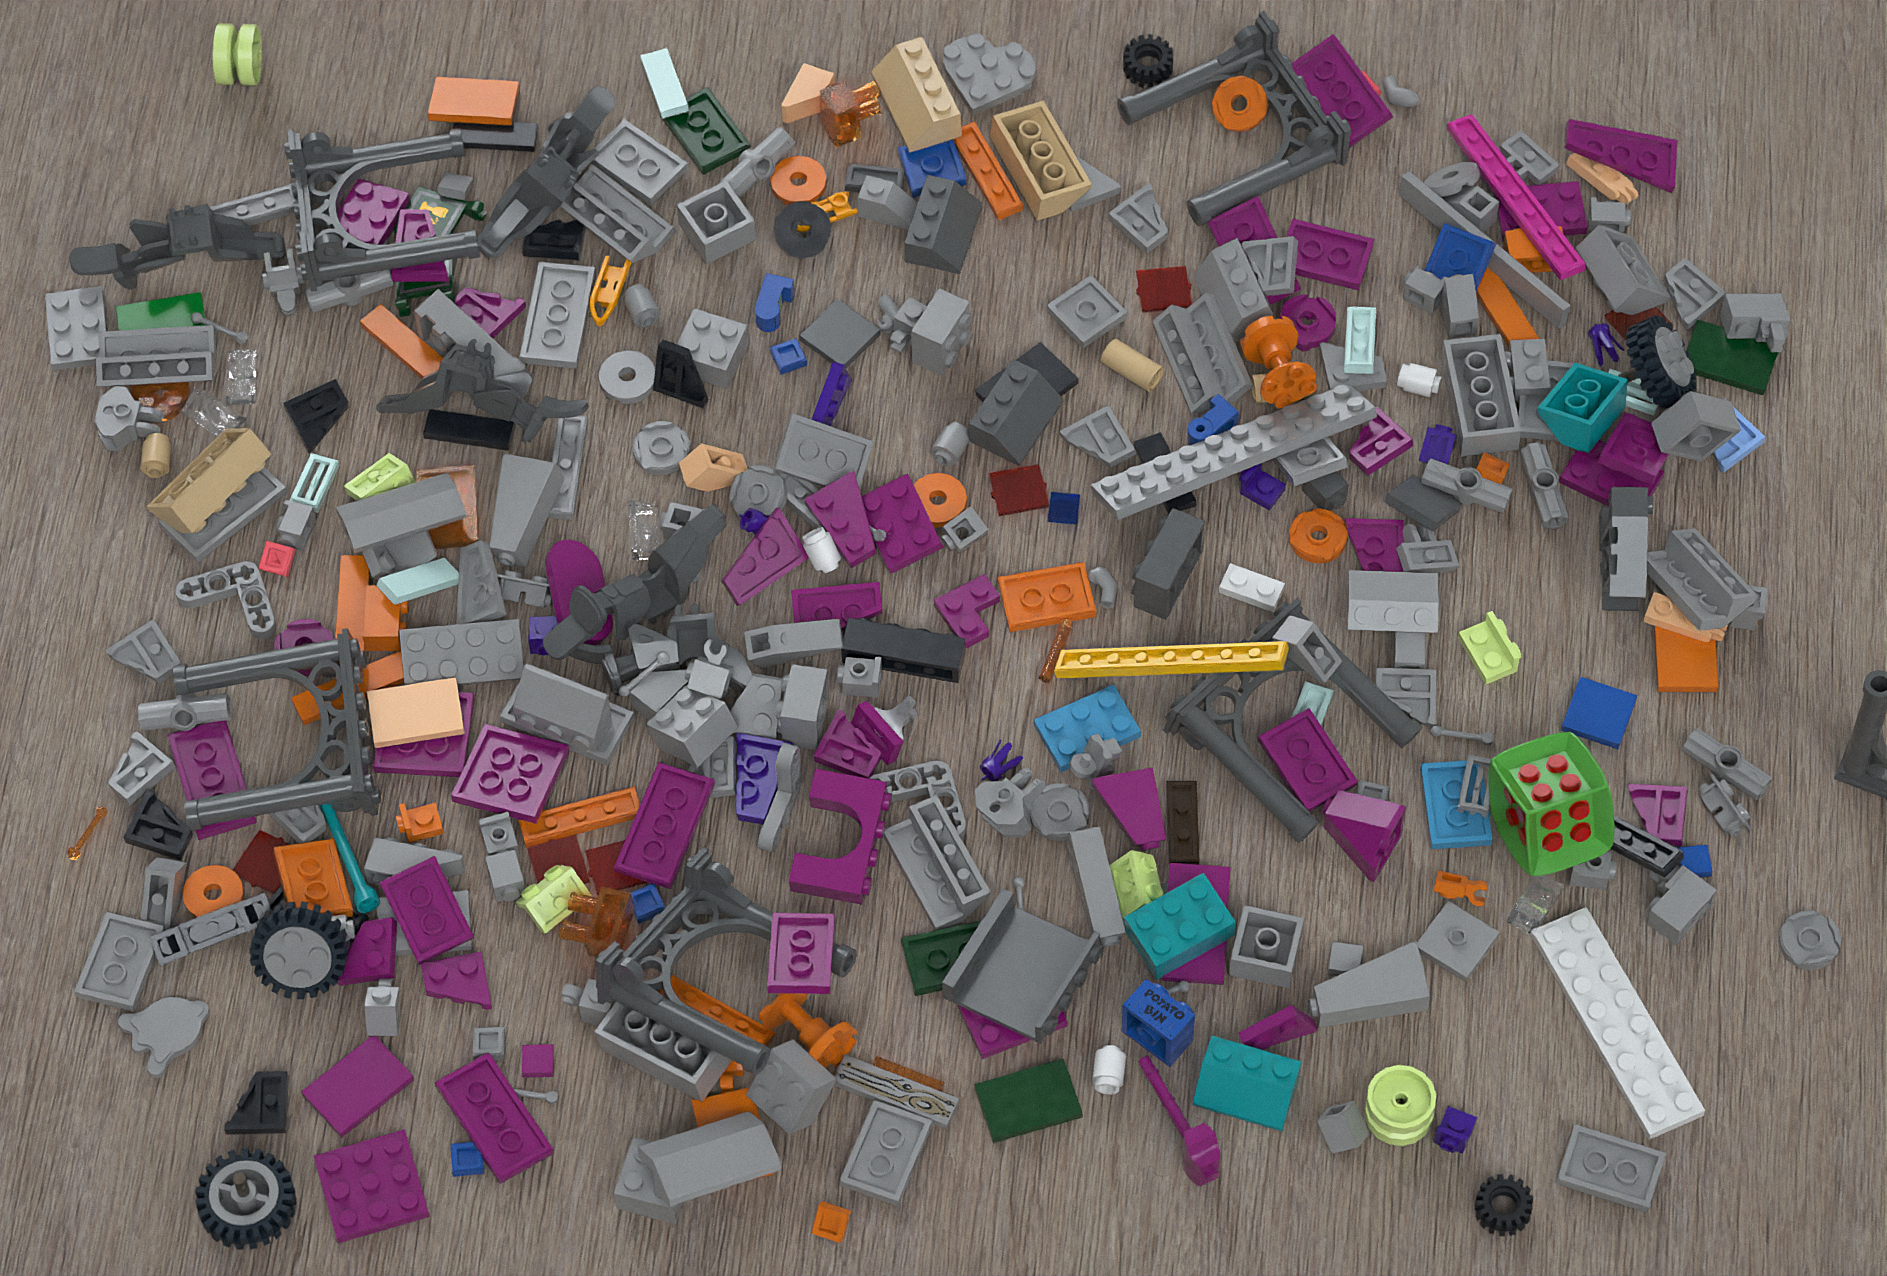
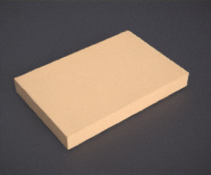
M456 677L367 691L375 748L465 734Z

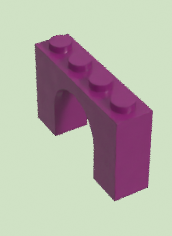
M815 769L809 793L810 807L839 812L852 817L860 825L862 836L856 848L840 858L826 859L795 853L789 877L790 891L862 905L864 895L869 896L872 887V878L869 877L870 868L876 867L879 849H875L877 839L883 838L885 831V821H882L883 812L889 811L892 793H888L887 782Z

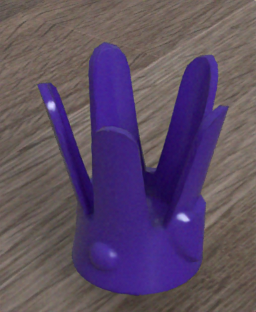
M1595 324L1589 330L1588 337L1592 341L1599 366H1602L1604 363L1601 346L1606 349L1614 362H1618L1619 356L1612 341L1622 351H1624V348L1611 335L1607 324Z
M749 508L743 515H739L741 517L740 528L756 535L770 515H765L754 508Z
M1000 739L991 756L989 755L982 761L980 769L985 775L982 777V781L986 778L991 781L1002 779V775L1018 765L1023 759L1022 756H1017L1000 766L1012 748L1010 742L1005 744L994 756L1002 741Z

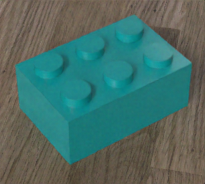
M1204 873L1124 917V927L1127 936L1156 980L1235 936L1236 922Z

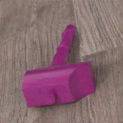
M1149 1056L1142 1057L1138 1063L1146 1075L1145 1078L1149 1080L1162 1102L1161 1105L1166 1109L1183 1139L1182 1160L1186 1175L1199 1187L1219 1177L1220 1150L1216 1133L1204 1122L1193 1128L1190 1127L1175 1102V1097H1172L1159 1075V1070L1155 1068Z

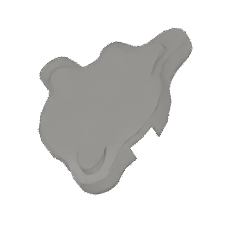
M168 997L152 1003L142 1012L122 1014L118 1019V1025L122 1031L133 1036L132 1048L136 1054H142L146 1051L151 1052L147 1069L152 1077L159 1078L164 1075L169 1063L174 1058L187 1053L198 1043V1036L210 1012L207 1004L203 1001H189L179 997Z

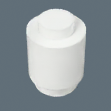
M1410 363V365L1403 364L1397 386L1403 387V391L1430 398L1432 392L1438 393L1442 377L1437 376V369Z
M823 527L814 529L802 537L805 542L803 547L815 571L822 570L823 573H828L839 566L838 561L842 557L830 533L825 532Z
M1106 1045L1095 1053L1092 1082L1095 1084L1094 1089L1100 1093H1118L1119 1087L1123 1085L1126 1054L1119 1047Z

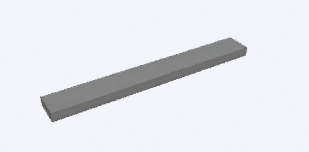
M1408 171L1402 175L1398 195L1441 230L1443 224L1446 223L1494 242L1411 172ZM1496 244L1487 267L1504 284L1558 329L1566 325L1570 304Z

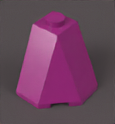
M1153 767L1097 777L1090 780L1091 787L1133 846L1141 845L1142 851L1160 847L1159 842L1166 840Z
M1338 790L1334 799L1328 798L1322 809V814L1325 815L1323 827L1368 880L1375 882L1402 836L1406 807L1401 804Z

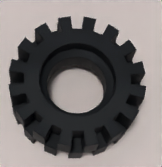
M1148 34V39H1144L1143 35L1138 36V41L1133 38L1130 40V45L1127 44L1125 46L1123 54V71L1126 78H1131V83L1134 85L1139 81V87L1144 88L1145 83L1150 88L1154 86L1155 82L1159 84L1163 80H1168L1169 75H1172L1173 49L1169 47V43L1166 40L1162 43V37L1157 36L1156 40L1153 39L1151 34ZM1142 57H1153L1159 63L1145 66L1140 64L1138 60Z
M1498 1174L1497 1180H1494L1493 1176L1488 1178L1487 1184L1483 1182L1480 1185V1190L1477 1192L1474 1208L1476 1210V1219H1481L1480 1226L1483 1229L1488 1226L1489 1233L1493 1235L1495 1230L1500 1231L1499 1236L1505 1237V1232L1509 1231L1510 1236L1516 1234V1229L1521 1232L1525 1224L1528 1225L1533 1209V1195H1530L1531 1190L1529 1186L1523 1187L1524 1181L1520 1178L1517 1182L1513 1181L1514 1176L1510 1174L1508 1179H1504L1503 1174ZM1498 1196H1507L1514 1200L1516 1209L1509 1215H1502L1493 1209L1492 1201Z

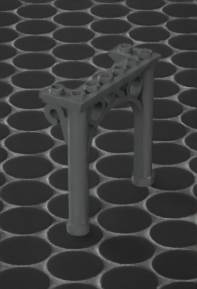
M1264 11L1259 13V17L1255 20V25L1246 26L1236 34L1234 38L1236 45L1221 55L1133 96L1128 94L1117 100V106L1123 120L1130 125L1204 90L1219 87L1228 78L1236 76L1233 74L1244 69L1245 77L1251 78V74L1254 71L1261 70L1266 72L1271 78V81L1268 83L1259 84L1267 94L1269 107L1280 122L1283 133L1282 145L1275 157L1267 164L1188 200L1187 208L1189 214L1197 226L1209 222L1212 217L1332 161L1335 164L1340 163L1342 166L1347 164V156L1350 149L1349 136L1351 134L1348 122L1345 119H1341L1336 111L1331 112L1330 116H1326L1323 113L1316 96H1311L1308 92L1304 79L1300 75H1296L1289 58L1283 56L1278 50L1279 27L1275 20H1270ZM1277 83L1280 85L1285 94L1278 93L1275 90V88L1277 87ZM1296 108L1302 117L1292 119V110ZM1303 128L1309 134L1306 136L1305 142L1292 137V131ZM1289 148L1297 151L1286 158Z
M461 128L449 130L450 133L354 149L352 147L330 146L329 137L321 132L309 133L301 141L300 133H294L293 129L288 130L289 142L284 143L286 159H292L293 161L289 162L291 179L296 178V182H291L293 198H298V202H293L296 219L301 221L296 223L297 236L301 243L296 244L298 261H304V264H300L303 281L309 280L311 292L317 291V286H322L321 281L463 257H468L469 259L480 258L475 229L394 244L375 245L362 242L345 231L338 220V206L343 193L356 179L364 174L384 168L465 156ZM324 181H330L335 184L330 190L325 192L316 190V186ZM312 199L315 202L323 203V205L313 210ZM315 226L327 228L316 237Z
M1297 597L1291 604L1284 602L1275 611L1274 615L1276 617L1269 623L1266 620L1263 621L1254 630L1255 636L1249 641L1243 639L1240 643L1275 642L1272 637L1290 615L1310 621L1302 613L1303 608L1300 606L1302 601ZM1324 635L1342 660L1329 679L1341 688L1401 749L1404 748L1416 737L1423 727L1415 719L1411 720ZM1286 660L1283 670L1212 673L1207 679L1204 676L1200 677L1191 687L1193 691L1187 697L1182 694L1171 704L1170 708L1172 710L1165 717L1167 722L1163 731L1166 734L1170 732L1173 736L1180 731L1183 739L1196 750H1201L1203 747L1207 748L1291 832L1289 835L1297 843L1302 842L1320 822L1251 754L1243 739L1241 718L1246 701L1262 683L1285 672L1305 670L1293 661ZM1236 673L1240 676L1241 686L1238 691L1232 687L1223 686ZM1220 696L1229 697L1234 703V711L1226 715L1217 714L1212 709L1211 703ZM1231 723L1233 740L1218 725Z
M348 628L342 629V634H337V639L188 666L187 664H181L173 667L174 683L179 695L259 680L281 678L296 682L309 691L318 704L321 716V736L317 750L311 761L299 774L288 781L276 785L185 801V817L190 831L204 829L205 825L313 805L332 804V808L338 812H351L362 807L365 813L370 812L372 816L378 815L377 804L381 803V793L379 786H374L372 774H368L367 765L372 763L369 746H365V737H369V729L366 719L362 718V710L366 709L364 693L360 692L359 683H363L364 680L363 669L367 668V658L365 652L360 651L358 639H353ZM312 669L308 678L297 672V670ZM321 675L324 677H336L337 679L336 685L331 690L322 691L316 686ZM343 693L345 710L335 709L331 701L337 699ZM344 726L347 729L348 745L341 740H336L339 730ZM334 750L343 751L345 759L340 768L331 770L324 765L323 762L330 752ZM318 770L326 777V779L309 781Z
M1876 670L1870 672L1865 678L1863 684L1864 695L1854 729L1834 779L1887 799V745L1883 741L1881 734L1887 714V672Z
M702 847L685 864V888L678 895L671 898L668 906L661 914L654 916L648 928L634 938L632 945L623 952L620 949L619 943L614 941L606 951L603 950L599 953L595 961L598 1003L603 1005L605 1002L611 1003L612 1000H615L742 1065L743 1070L753 1075H758L764 1069L769 1059L770 1048L685 1005L674 993L670 982L672 971L680 957L693 945L708 937L728 932H744L771 941L773 912L753 903L749 898L730 885L734 881L732 873L723 864L712 862V856L708 854V849ZM719 913L728 917V919L719 920ZM697 914H708L712 917V922L701 925L693 924L690 920ZM682 926V928H683L684 931H682L681 933L675 934V933L679 930V928ZM833 943L832 973L845 977L855 963L857 951L845 944L840 946ZM660 949L663 950L662 958L654 956ZM646 969H657L662 974L651 980L643 979ZM662 989L664 997L657 991Z

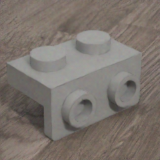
M1545 339L1510 340L1509 352H1505L1510 371L1515 403H1519L1520 395L1549 394L1550 380Z

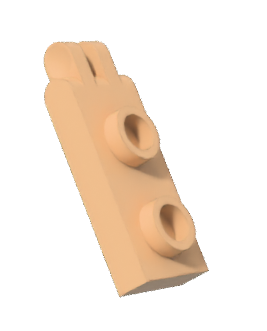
M1576 153L1569 156L1566 165L1610 200L1616 199L1619 202H1624L1626 205L1638 197V192L1633 188V183L1619 171Z
M1655 592L1652 595L1644 617L1645 623L1703 642H1709L1710 639L1722 641L1725 635L1723 631H1726L1728 627L1726 625L1724 628L1699 631L1668 596Z

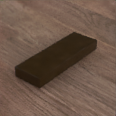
M1166 781L1169 863L1199 865L1197 781Z

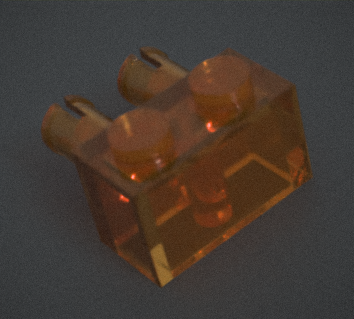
M846 81L831 84L825 89L820 90L821 123L835 148L860 139V121L881 114V107L877 100L881 97V93L875 81L853 90L849 88Z
M602 886L598 898L572 892L570 898H573V900L569 899L568 911L592 915L589 926L563 920L561 926H564V928L560 927L559 939L583 943L588 954L597 957L601 951H606L614 941L619 943L622 950L635 910V903L631 893Z

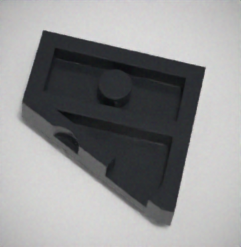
M147 789L124 835V840L127 844L181 860L193 833L182 820L175 816V813L167 805L165 806L156 797L151 789Z
M265 1071L254 1074L249 1083L248 1091L241 1096L237 1103L238 1108L232 1119L227 1121L224 1126L226 1135L286 1133L289 1081L287 1071Z

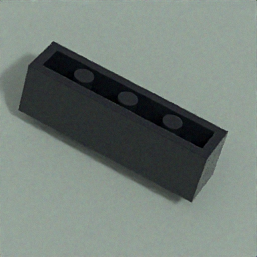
M866 618L848 619L843 639L844 648L841 649L842 663H845L846 657L864 659L881 657L882 670L959 683L966 654L965 638L955 634L947 633L944 635L932 633L923 628H904L895 623L881 624Z

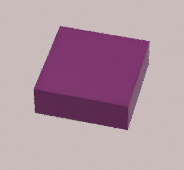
M553 1044L522 1045V1078L553 1077Z

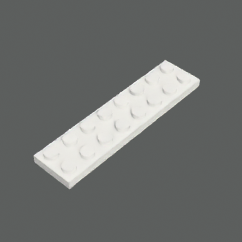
M1587 907L1533 929L1531 937L1648 1140L1704 1116V1107Z

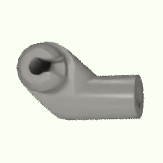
M1388 76L1382 80L1387 98L1391 104L1401 107L1416 106L1418 95L1415 92L1398 87L1394 76Z
M884 295L878 300L879 306L885 313L882 316V320H878V327L883 333L887 334L894 332V316L899 311V308L889 295Z
M1096 567V569H1092L1089 572V581L1093 585L1099 584L1102 588L1100 605L1108 609L1115 606L1118 584L1106 568Z

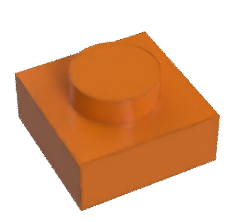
M1483 452L1476 470H1478L1482 478L1502 484L1510 464Z
M821 1201L818 1205L811 1234L842 1243L845 1239L851 1210Z

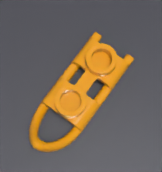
M848 191L835 193L818 202H811L817 207L822 208L826 213L834 211L835 216L829 217L830 223L858 214L857 208L851 209L848 202ZM798 225V228L795 229V231L799 232L810 230L808 225Z
M605 256L589 301L590 313L598 327H601L606 322L618 303L631 266V262L627 259L623 268L609 266L610 256ZM602 280L607 281L606 288L600 286ZM595 302L607 308L601 318L596 314Z

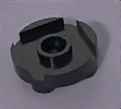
M797 201L787 205L776 216L774 221L776 243L790 257L804 259L819 254L825 248L831 235V223L826 212L807 201ZM798 222H802L804 226H809L810 230L806 232V238H802L801 234H796L795 229L798 228Z

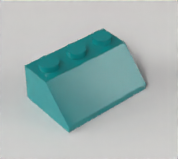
M1575 362L1538 406L1537 413L1562 445L1589 453L1625 409L1628 379Z
M1211 1036L1202 1063L1192 1105L1282 1132L1300 1079L1302 1062Z

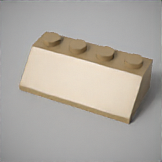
M923 37L896 44L871 73L909 153L962 137L961 114Z
M1044 100L993 116L989 137L1037 221L1063 213L1091 189V181Z
M250 428L224 429L146 508L179 533H197L207 524L205 520L212 513L215 514L227 504L225 500L232 493L235 494L245 487V480L251 474H256L265 467V460L271 453Z

